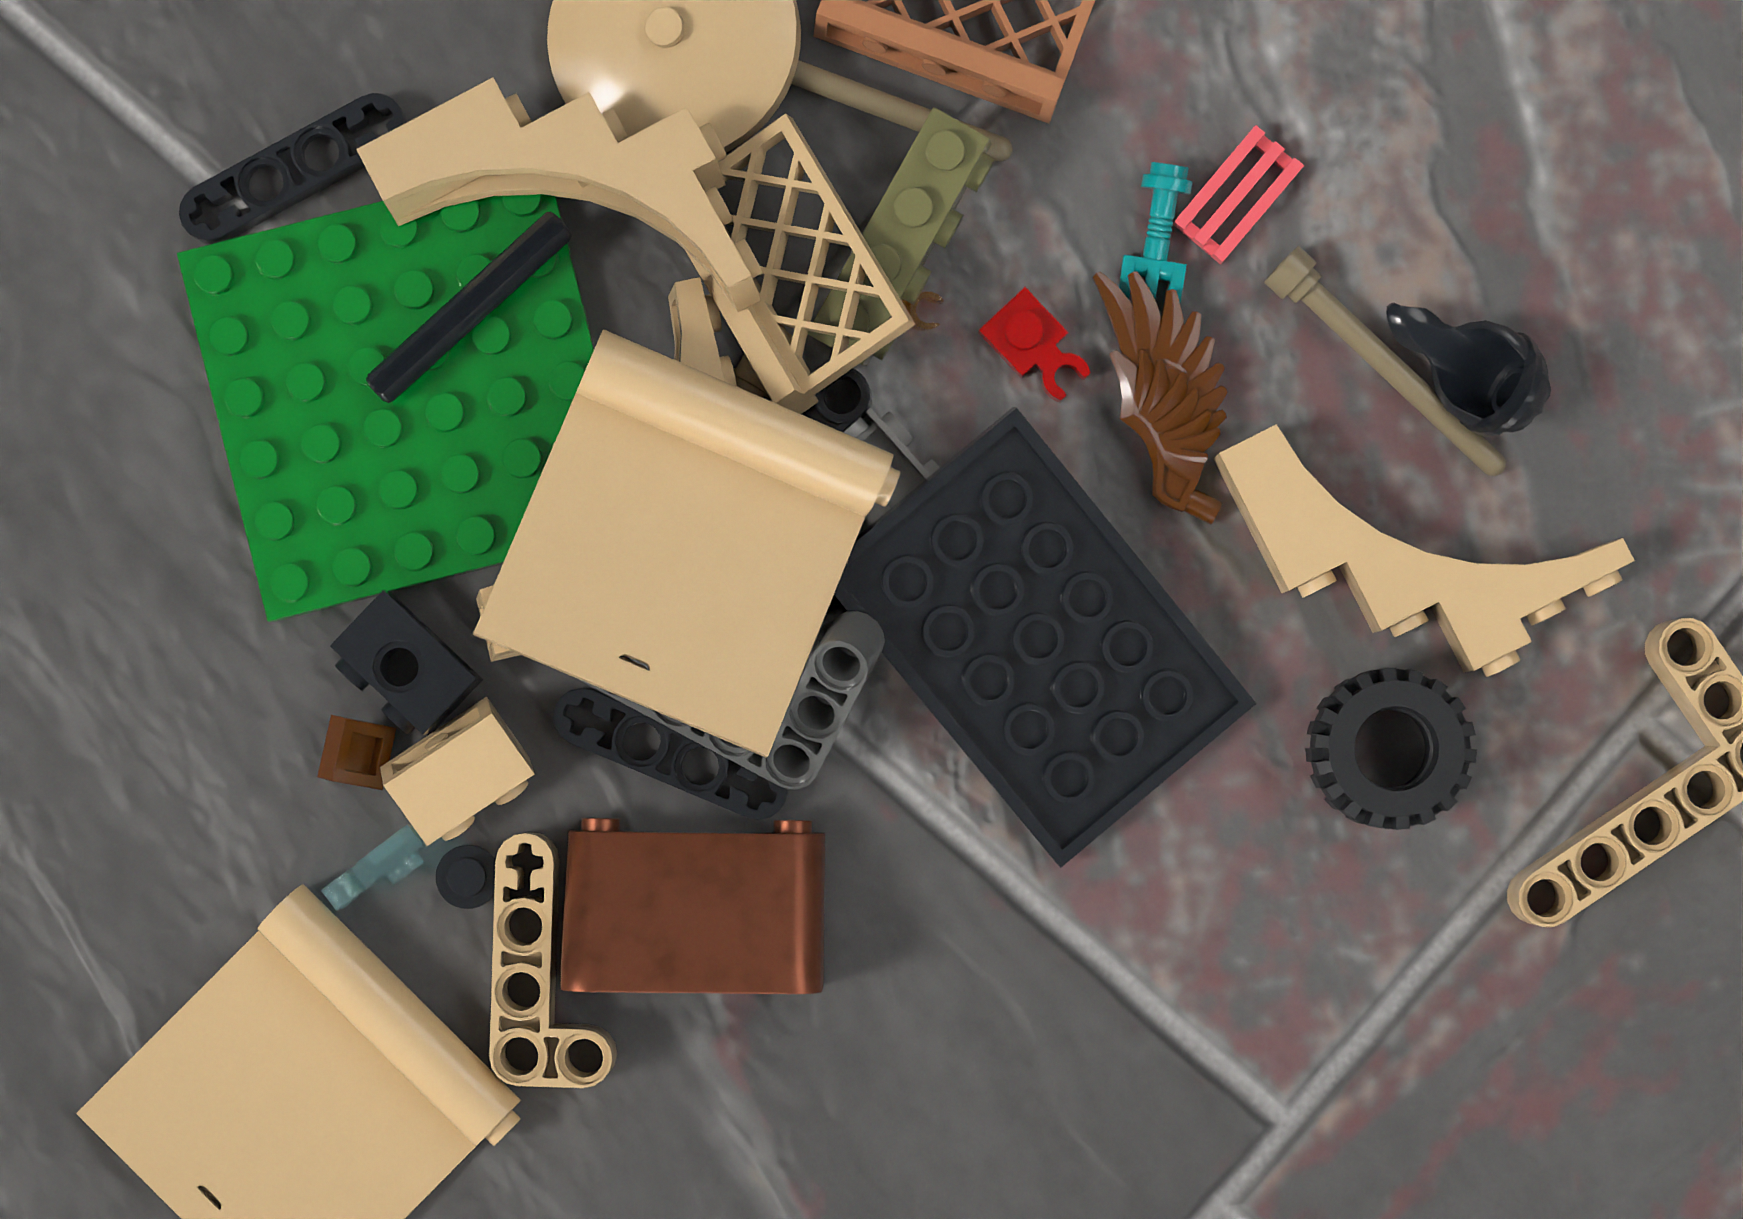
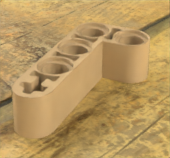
M535 832L517 834L504 841L497 852L495 861L489 1052L491 1068L499 1079L506 1084L514 1086L591 1087L604 1080L615 1065L617 1057L616 1044L610 1033L599 1026L555 1023L559 856L552 840L543 834ZM525 843L531 844L533 855L543 856V867L535 869L531 873L530 890L543 887L544 899L531 895L510 899V888L515 890L524 888L523 868L513 866L512 857L524 851ZM518 908H529L539 915L542 921V932L537 941L532 943L520 942L511 933L509 926L510 918ZM514 973H528L539 983L540 997L534 1006H518L509 997L507 986L509 979ZM522 1037L534 1043L538 1051V1062L535 1068L521 1071L509 1064L506 1059L505 1050L510 1039ZM588 1039L598 1044L603 1055L600 1069L595 1072L586 1073L579 1071L573 1066L570 1061L569 1051L574 1041Z

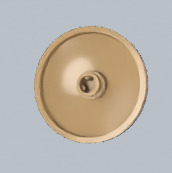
M553 0L548 21L547 45L552 74L566 104L590 92L601 113L613 108L628 137L687 107L699 128L707 123L711 124L726 153L756 134L769 121L785 98L798 64L801 47V25L796 0Z

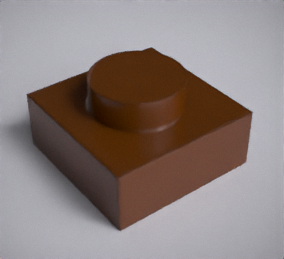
M331 715L317 777L333 782L383 790L384 786L380 767L390 761L397 728Z

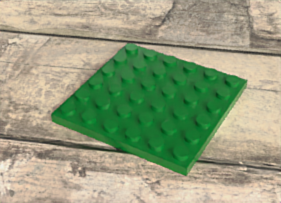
M544 194L492 196L443 207L400 226L396 223L384 201L177 253L268 622H276L375 597L382 590L395 592L504 563L595 349L569 244L564 245L393 402L387 403L383 401L369 387L366 377L543 214L551 211L563 222L556 196Z

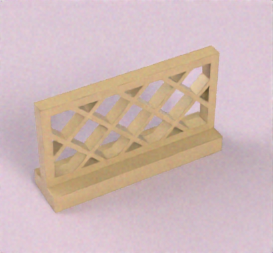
M785 113L728 154L725 159L718 162L724 181L732 179L744 182L737 215H731L733 221L728 223L729 225H734L732 235H730L724 225L732 242L736 243L743 238L746 239L748 228L774 232L767 266H760L762 274L759 276H764L762 287L757 279L753 278L761 301L737 312L713 276L687 251L686 253L772 402L802 414L819 402L815 396L816 393L916 324L795 121ZM786 138L794 152L788 179L762 175L766 152ZM748 165L747 172H745V171H740L741 169H743L744 167H746V166ZM804 170L812 183L802 181ZM759 184L785 189L777 223L751 218ZM799 191L818 194L824 202L818 230L791 226ZM835 222L843 235L832 233ZM789 235L816 240L807 275L780 270ZM830 243L850 246L855 254L849 282L822 277ZM865 274H867L874 287L863 285ZM778 279L805 284L797 319L778 316L772 307ZM819 287L847 292L838 327L811 322ZM860 295L881 298L892 318L870 333L852 330ZM785 327L794 328L792 339ZM808 331L836 336L830 361L811 374L802 358ZM850 339L859 340L848 348Z

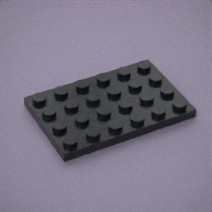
M1016 407L1008 410L857 536L834 593V596L847 611H859L868 614L878 622L883 630L885 639L881 653L1060 868L1257 704Z

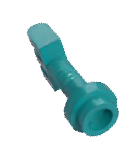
M1151 162L1150 173L1143 174L1141 187L1153 189L1149 213L1150 218L1148 219L1150 224L1147 226L1149 230L1146 232L1147 237L1145 238L1143 256H1122L1118 287L1128 299L1131 297L1127 275L1137 271L1141 277H1145L1144 282L1149 287L1154 299L1156 298L1158 280L1170 281L1167 290H1176L1179 302H1181L1187 264L1168 262L1167 260L1170 248V233L1172 232L1171 226H1173V221L1171 220L1175 217L1178 193L1191 194L1193 181L1187 180L1188 167Z

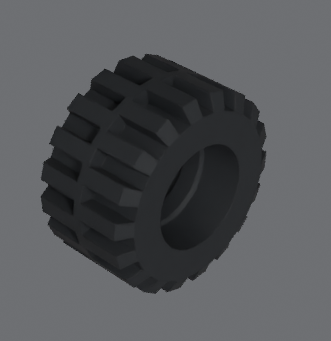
M1384 668L1359 673L1357 676L1346 679L1334 687L1335 691L1329 697H1324L1316 708L1319 712L1315 720L1310 721L1307 735H1311L1310 748H1305L1306 762H1311L1314 773L1310 777L1315 787L1320 788L1326 796L1324 800L1333 809L1345 814V818L1359 824L1381 829H1410V826L1425 825L1436 820L1435 815L1441 811H1449L1458 802L1454 797L1459 790H1466L1472 779L1471 776L1467 775L1469 764L1476 763L1477 749H1471L1470 736L1476 735L1473 722H1466L1462 714L1466 707L1459 697H1451L1445 691L1448 686L1438 679H1429L1423 676V672L1413 669L1403 670L1396 668ZM1385 710L1399 711L1408 715L1419 727L1425 745L1424 759L1417 774L1409 782L1396 787H1384L1368 780L1360 770L1355 756V740L1360 727L1368 717Z

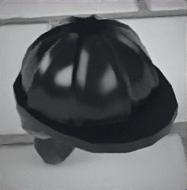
M1391 303L1387 306V321L1394 338L1405 348L1425 355L1431 365L1436 395L1444 408L1459 419L1460 423L1468 430L1482 436L1500 435L1503 432H1516L1523 430L1531 424L1537 415L1543 412V406L1550 397L1551 386L1546 360L1540 352L1538 345L1530 336L1525 333L1515 332L1507 326L1486 320L1468 322L1452 327L1444 324L1427 308L1408 307L1397 303Z

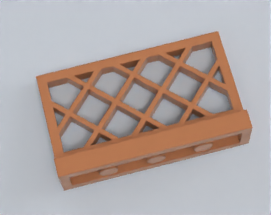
M821 0L816 13L813 37L1050 124L1096 1L1082 0L1079 7L1055 16L1048 0H1035L1045 21L1015 33L1002 7L1003 4L1013 0H981L955 11L950 0H938L945 16L926 24L911 19L902 0H869L866 2L862 0ZM892 5L895 13L884 8ZM991 10L1005 38L986 46L970 41L961 22ZM1073 22L1066 39L1061 27ZM948 27H951L954 34H951L943 30ZM1051 32L1061 53L1055 72L1030 63L1021 44ZM1011 49L1013 56L1005 54L1003 51Z

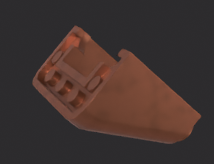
M582 818L581 830H570L568 833L561 956V990L626 993H821L824 983L825 833H812V820H774L773 832L677 833L620 831L619 818Z

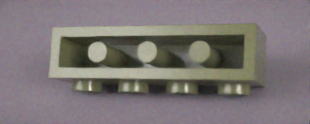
M935 107L932 108L862 233L901 301L906 300L913 305L932 273L931 270L924 267V264L935 244L945 249L964 216L955 210L967 187L975 192L979 190L995 161V158L987 154L992 145L990 138ZM853 251L837 280L849 282L855 259ZM865 274L863 285L874 287L867 274ZM831 289L813 322L838 327L847 292ZM860 295L852 330L870 333L892 318L881 298ZM808 331V335L833 348L836 336ZM850 339L848 348L859 340ZM894 340L860 364L867 366L872 356L883 360Z

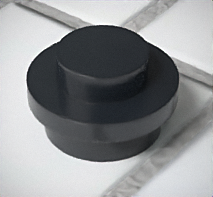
M462 845L451 849L441 858L436 869V885L439 893L449 904L462 909H473L486 904L494 896L496 859L487 850L476 845Z

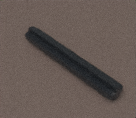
M551 211L543 214L377 365L366 377L369 387L383 401L387 403L393 402L566 245L572 237L569 228Z

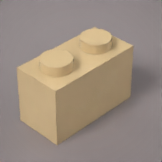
M488 697L483 698L380 767L383 786L427 846L440 837L447 841L459 836L473 824L475 820L473 815L494 801L497 805H502L513 800L528 786L527 779L535 775L528 754Z

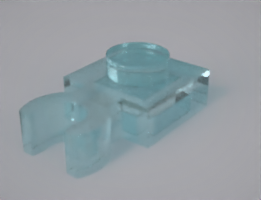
M407 824L321 891L336 911L340 908L344 909L387 877L395 885L424 863L418 853L427 845L411 824Z

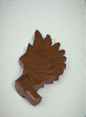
M1101 271L1097 272L1092 279L1105 305L1120 352L1115 350L1109 353L1120 386L1121 406L1119 419L1131 427L1146 445L1152 463V495L1165 506L1180 512L1184 511L1211 525L1222 506V502L1195 488L1199 482L1204 464L1208 459V454L1204 452L1221 435L1218 426L1227 418L1223 409L1216 410L1223 402L1228 391L1222 385L1215 388L1225 367L1217 362L1208 368L1215 339L1205 336L1198 345L1201 314L1192 311L1184 323L1176 290L1170 289L1166 291L1162 316H1160L1157 303L1149 287L1137 271L1127 275L1132 303L1116 283Z

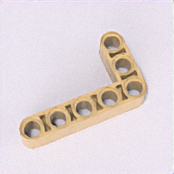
M1694 618L1668 620L1656 625L1649 632L1646 639L1645 655L1649 665L1705 746L1521 870L1511 880L1507 889V902L1511 911L1520 920L1540 927H1555L1566 922L1743 802V763L1740 758V749L1743 744V676L1712 630L1703 622ZM1676 630L1686 633L1693 644V654L1685 665L1675 663L1667 651L1668 640ZM1714 683L1721 685L1729 696L1728 709L1720 718L1712 717L1704 706L1705 692ZM1698 772L1704 773L1713 785V793L1710 800L1701 807L1695 806L1687 795L1688 782ZM1648 807L1657 813L1660 820V830L1652 841L1643 843L1636 836L1634 821L1637 814ZM1597 843L1605 849L1608 856V865L1599 877L1590 879L1581 868V856L1588 846ZM1546 879L1555 890V902L1548 912L1536 915L1529 907L1527 894L1535 882Z

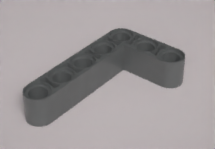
M846 611L836 616L815 649L796 686L767 758L585 681L582 682L778 786L787 789H801L810 785L816 778L883 650L885 639L883 630L878 622L868 614L859 611ZM840 647L850 649L857 657L847 655ZM632 659L633 661H635V662H637V663H639V664L644 665V666L647 668V670H648L647 665H645V664H643V663H641V662H639V661H636V660ZM815 696L824 698L831 705L822 703ZM792 745L800 747L806 753L798 751Z

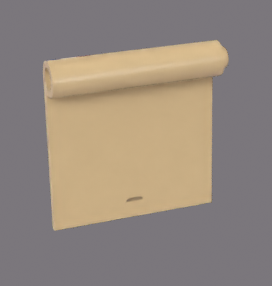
M603 329L473 635L767 758L863 521L871 511L874 503L886 507L895 489L900 471L890 467L894 454ZM621 656H627V657H629V658H631V659H634V660H636V661H639V662H641V663L647 665L648 670H647V668H646L644 665L639 664V663H637V662H635V661H632V660H630V659H628V658L621 657Z
M302 884L273 909L257 928L258 932L76 1113L181 1219H405L484 1138L495 1146L520 1121L521 1118L512 1109L521 1100Z

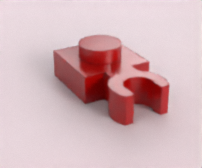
M1026 287L1017 293L978 331L984 340L1020 378L1025 376L1035 366L1042 373L1041 381L1045 393L1056 402L1060 403L1067 396L1063 389L1055 382V373L1059 369L1064 367L1071 368L1083 380L1091 373L1088 364L1083 358L1073 353H1062L1058 349L1057 345L1069 332Z

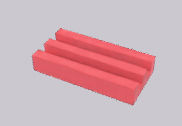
M1257 125L1253 127L1173 223L1177 229L1220 265L1304 167L1296 158L1292 159L1284 152L1285 149L1280 144L1269 140L1264 135L1265 132ZM1254 147L1257 148L1264 155L1206 224L1199 229L1192 223V220ZM1275 163L1283 172L1221 245L1217 244L1211 239V236L1271 165Z

